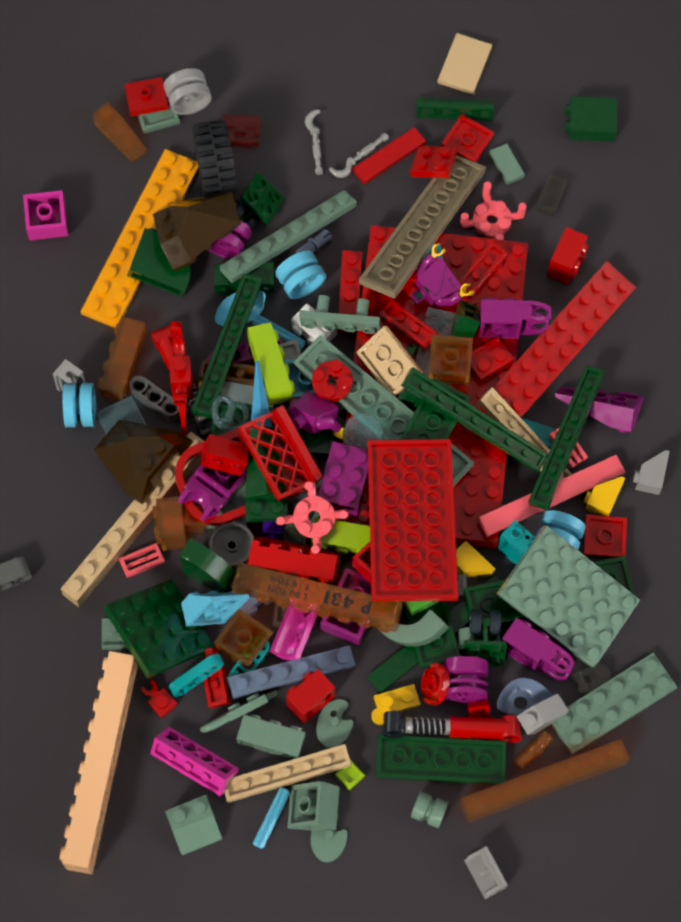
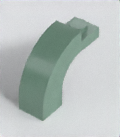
M378 605L372 611L376 615L374 619L382 627L386 625L381 632L392 641L404 646L426 645L435 641L449 628L431 609L421 620L411 625L396 623Z

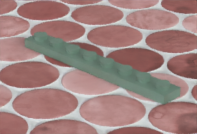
M345 190L341 191L220 265V271L231 283L242 277L243 273L248 274L357 206V201Z

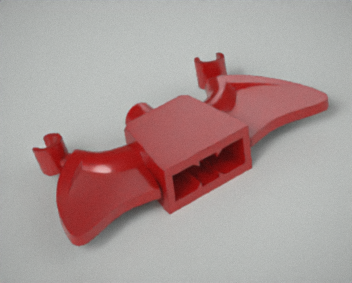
M171 321L170 333L173 334V356L169 357L172 398L174 405L178 406L182 434L187 435L186 404L187 399H193L191 359L189 355H186L182 323Z

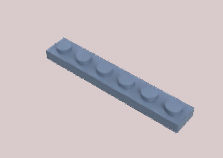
M349 645L303 657L299 660H292L228 677V683L232 697L236 699L304 681L303 677L310 671L315 672L317 669L326 675L355 667V662Z

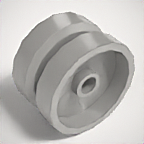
M190 68L177 71L164 82V89L169 98L171 110L175 114L188 115L196 113L209 105L212 100L210 90L206 86L204 73L199 69Z

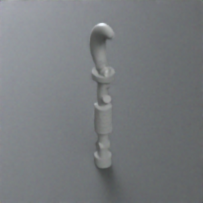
M320 110L311 111L305 118V125L310 130V134L313 135L314 145L312 147L313 156L316 161V175L323 174V168L320 163L321 150L319 143L321 141L318 139L320 130L313 125V118L320 113Z
M383 133L374 143L368 144L361 152L357 151V156L349 157L343 170H335L331 167L329 168L330 172L338 178L347 177L351 173L352 167L356 165L355 162L375 150V147L383 141H387L389 139L388 135Z

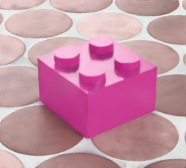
M62 190L23 195L26 231L29 240L68 236L66 206Z

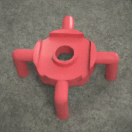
M485 182L482 192L484 202L476 206L473 219L468 220L469 215L467 213L461 214L460 227L462 229L474 227L475 231L485 236V238L502 241L504 240V235L511 227L512 220L524 218L526 204L520 203L518 212L511 213L504 202L491 200V183ZM493 216L498 221L492 224L487 221V218Z
M310 481L304 485L305 489L308 490V497L296 505L293 515L278 517L276 522L278 525L294 523L300 534L313 538L311 551L317 554L322 550L321 537L331 531L336 519L348 518L350 512L348 510L335 511L328 500L316 496L315 483ZM317 511L320 514L319 522L313 523L309 520L310 512Z

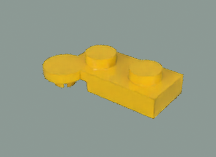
M412 684L375 695L373 698L377 708L373 710L371 718L375 724L383 725V714L385 712L404 711L420 706L415 685Z

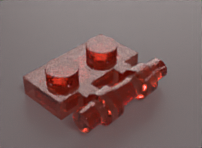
M222 115V120L227 125L231 147H234V145H242L245 148L259 146V139L252 138V136L260 137L261 116ZM235 135H236V136H246V138H238V137H235Z

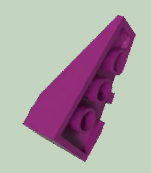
M560 387L555 393V397L570 404L576 388ZM598 390L588 415L611 428L617 429L619 432H631L637 423L644 396L617 391V395L606 394L605 390Z

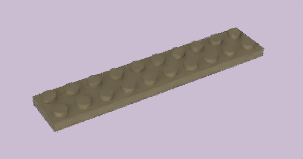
M456 155L449 178H433L361 275L359 284L395 299L482 178L486 167Z

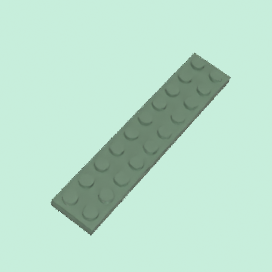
M320 335L293 362V366L312 381L313 372L320 364L333 360L341 361L352 372L353 384L349 395L336 402L381 440H400L414 412ZM330 377L327 383L336 385L337 378ZM451 444L454 487L474 466V462Z

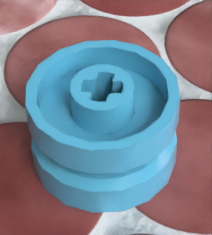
M302 251L290 256L275 271L277 279L284 285V290L291 299H299L311 294L326 280V273L318 265V260L311 251Z
M64 383L63 419L65 428L77 427L79 415L83 427H95L97 403L94 383H82L80 393H78V387L75 383Z
M548 510L543 512L540 521L541 527L537 529L535 537L545 525L578 550L580 546L579 539H582L586 525L580 519L570 514Z

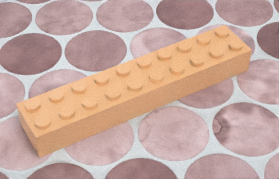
M109 651L108 657H104L102 670H105L104 677L100 678L98 682L100 695L99 699L95 698L93 705L95 717L90 720L88 732H91L90 740H86L84 745L86 758L85 761L80 763L79 774H81V780L75 786L74 795H77L75 804L72 803L70 808L71 825H67L65 830L67 843L66 847H62L60 853L62 864L70 871L93 874L138 668L137 662L132 655Z

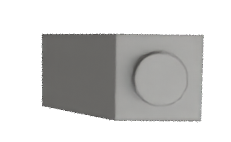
M663 451L643 463L639 471L635 470L633 482L636 483L635 490L656 495L660 494L670 451Z
M556 694L533 705L518 715L517 718L527 735H534L569 713V710L560 695Z

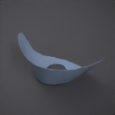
M518 678L505 686L497 700V708L503 713L520 715L533 705L553 695L547 688L533 679ZM517 697L526 699L527 706L525 709H518L515 706L514 700Z

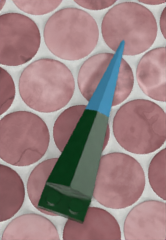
M258 360L255 364L251 421L270 413ZM271 418L265 420L264 428L273 430ZM251 428L250 437L256 439L258 430ZM261 432L260 440L270 444L272 435ZM258 445L257 452L259 455L266 457L268 448ZM249 450L245 492L246 522L276 521L278 517L287 516V497L277 501ZM272 450L270 459L280 462L278 452ZM268 463L267 470L269 473L276 475L279 466ZM278 481L277 488L282 494L286 492L283 482Z

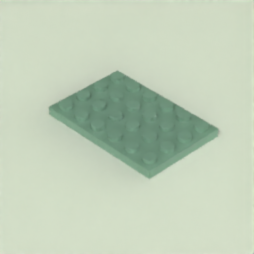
M545 525L497 592L498 596L591 668H595L640 602L639 598Z

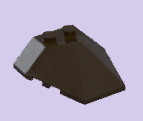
M232 192L173 202L153 213L160 244L174 271L197 260L196 257L201 252L211 249V244L219 238L223 239L241 224Z
M119 419L96 446L94 451L129 497L143 504L155 489L151 479L173 453L180 457L190 447L193 440L175 430Z

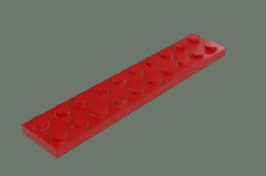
M606 261L550 323L548 330L543 332L497 382L493 387L494 390L521 418L636 287Z

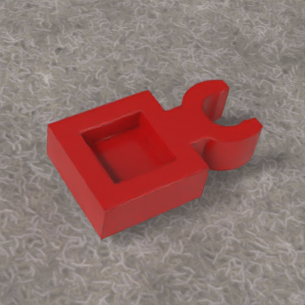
M150 680L149 682L153 689L147 691L142 687L141 690L145 696L151 697L147 702L162 719L177 707L178 704L164 688L158 691L156 682Z

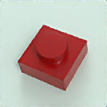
M489 700L467 702L468 717L490 718Z

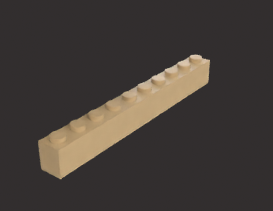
M192 432L187 435L188 438L193 440L190 447L204 442ZM173 453L151 479L155 489L143 504L134 500L62 586L63 596L79 608L178 489L175 482V468L180 458ZM202 454L193 457L187 462L183 470L184 480L201 461Z

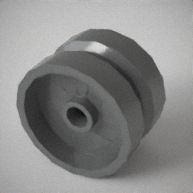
M236 522L224 523L218 526L211 534L209 548L224 559L233 568L235 573H241L250 567L248 560L254 537L251 531L243 524Z

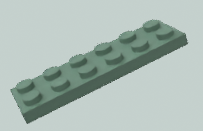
M652 653L567 707L569 713L551 725L571 755H574L676 690L677 686L655 654Z

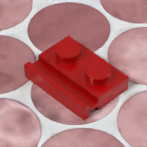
M499 337L494 338L464 356L465 362L469 364L470 369L480 382L514 363L515 360L505 345L502 344Z

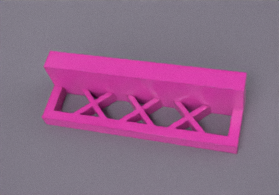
M304 577L299 579L294 591L295 594L291 598L271 646V653L284 661L300 659L330 585L327 583L315 584Z
M171 727L166 728L155 737L150 753L219 796L225 793L228 781L239 770L236 766ZM169 735L172 738L176 739V741L169 740L166 737ZM183 747L191 748L194 751H187ZM201 758H207L211 760V762H206ZM219 769H225V770H227V771H229V772H228L227 774H225L224 772L220 771Z

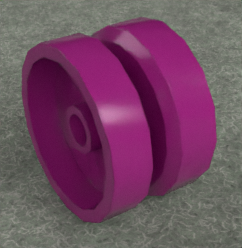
M241 220V224L223 239L219 238L211 244L212 248L209 251L220 257L232 259L244 251V244L248 242L251 236V229Z

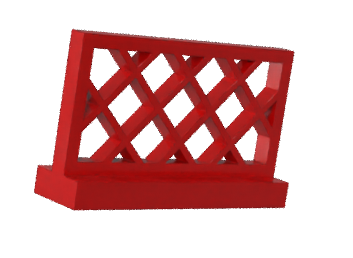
M283 405L238 427L242 438L277 501L305 488V483L299 484L293 481L295 473L303 475L306 482L312 481L315 484L323 478ZM272 419L275 425L274 430L263 427L265 420ZM250 427L257 429L256 439L250 437L245 429ZM261 432L272 435L270 444L260 440ZM275 436L283 439L285 443L283 449L273 445ZM258 445L268 448L266 457L259 455L257 452ZM272 450L282 453L280 462L270 459ZM285 454L293 457L295 461L293 467L283 463ZM268 463L279 466L276 475L269 473L267 470ZM282 468L292 471L290 480L280 477ZM278 481L289 484L286 492L280 493L277 488Z

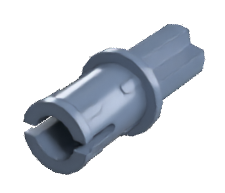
M324 229L314 238H309L306 244L296 250V253L302 251L318 252L321 246L332 240L331 234L323 238L329 233V231Z

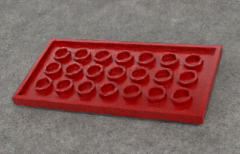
M451 439L368 440L372 602L458 601Z

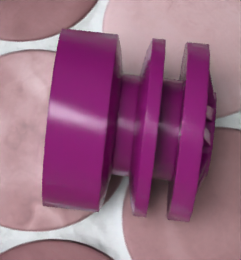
M470 656L451 657L444 660V665L449 671L450 678L449 689L445 699L462 703L487 699L488 692L485 689L488 688V683L481 680L488 677L487 660Z

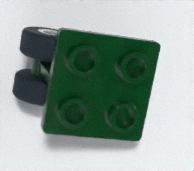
M257 172L240 199L235 201L240 220L246 223L252 230L258 223L259 218L266 224H269L285 198Z
M472 609L470 611V634L480 635L482 629V641L465 640L462 656L485 659L491 667L504 665L507 642L488 641V629L490 635L500 634L501 613L499 610H490L489 616H482L480 609Z

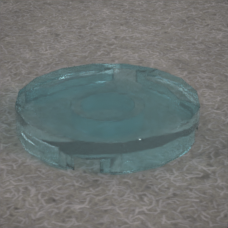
M369 414L354 415L346 422L347 424L343 429V439L346 445L368 450V440H383L384 438L382 424L377 418Z

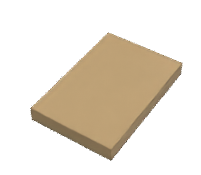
M456 33L437 83L474 95L491 52L492 44Z
M383 326L356 352L378 382L395 397L405 390L401 384L411 367L423 373L388 326Z

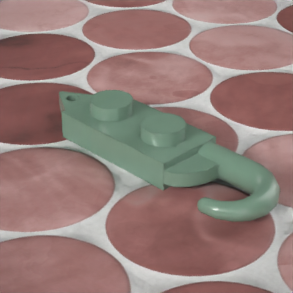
M274 690L260 696L257 692L246 698L248 702L242 705L237 702L229 706L228 712L202 726L200 731L205 733L214 730L268 703L269 699L278 695L277 691Z

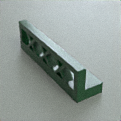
M417 97L416 118L458 120L462 114L471 120L492 121L493 100Z

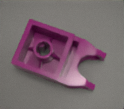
M495 298L481 299L478 338L499 337L500 339H519V335L543 333L548 330V320L551 319V307L545 303L522 301L515 298H507L505 300H496ZM537 309H546L547 316L536 313ZM545 323V326L543 328H536L534 324Z
M200 466L189 478L177 502L180 504L188 501L198 502L204 509L200 519L206 521L216 516L242 488L247 479V470L244 469L242 475L238 476Z
M516 618L502 638V641L507 642L506 654L533 672L538 669L555 680L565 681L575 665L572 657L561 647L549 640L550 637L542 631L537 632L531 628L532 625L529 622ZM563 658H566L569 661L570 666L567 663V661H565ZM561 664L566 669H562L558 665ZM555 671H556L557 673H561V674H565V675H564V676H558V675L555 673Z

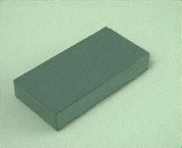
M169 105V110L138 115V120L143 134L180 124L178 114H175Z
M507 143L490 150L489 154L506 185L524 178L525 174Z

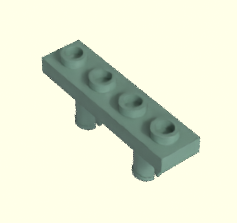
M319 295L316 311L300 310L299 314L301 325L309 329L321 327L331 331L343 329L346 332L363 331L367 334H374L382 328L380 317L368 316L370 302L367 299H358L356 315L328 313L330 297Z

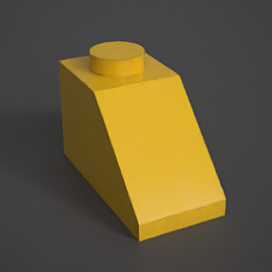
M619 477L596 485L592 492L588 491L584 502L587 503L585 511L595 515L609 516L625 478Z
M467 541L456 549L457 574L461 577L491 578L494 575L496 569Z

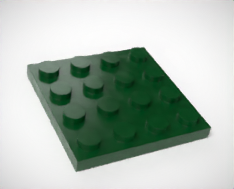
M172 579L106 604L103 608L146 678L205 654L206 649L215 648L202 625L186 626L181 605L185 599Z

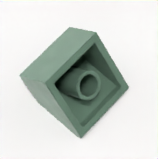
M323 781L291 785L287 828L310 831L335 830L337 825L339 786Z
M206 795L165 811L182 856L222 840Z

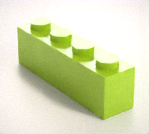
M271 322L248 327V342L255 364L257 360L260 364L268 406L290 401L292 399V392H295L293 380L289 381L288 378L290 371L288 364L284 363L282 359L284 358V351L282 346H278L279 336L277 330H273Z
M316 517L314 523L319 522L320 517ZM336 520L331 531L321 537L322 550L330 548L336 549L335 552L341 554H348V552L357 554L370 542V526Z

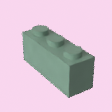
M255 714L243 716L236 738L237 744L292 760L300 757L306 737L305 732H302V728L297 726H290L288 728L282 726V723L276 720L264 721L261 720L262 717Z

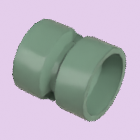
M420 791L410 818L420 822L427 820L428 825L439 829L449 802L439 798L433 800L432 795Z

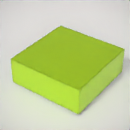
M351 760L350 767L340 769L335 773L337 779L348 791L365 777Z

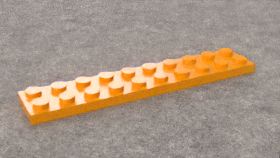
M167 149L164 150L81 310L82 315L118 329L141 284V281L130 278L127 274L145 228L156 229L153 213L173 202L184 200L199 171L197 161Z

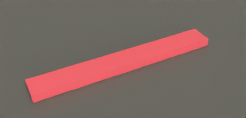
M617 455L561 479L550 508L591 490L596 485L626 473ZM531 494L480 516L478 521L486 536L489 537L508 528L514 520L519 523L545 510L530 506L528 501Z

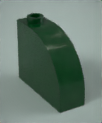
M145 228L127 276L183 297L190 279V265L174 271L162 249L157 230Z
M190 538L179 555L183 574L219 593L230 592L236 588L238 582H236V573L233 568L216 553Z

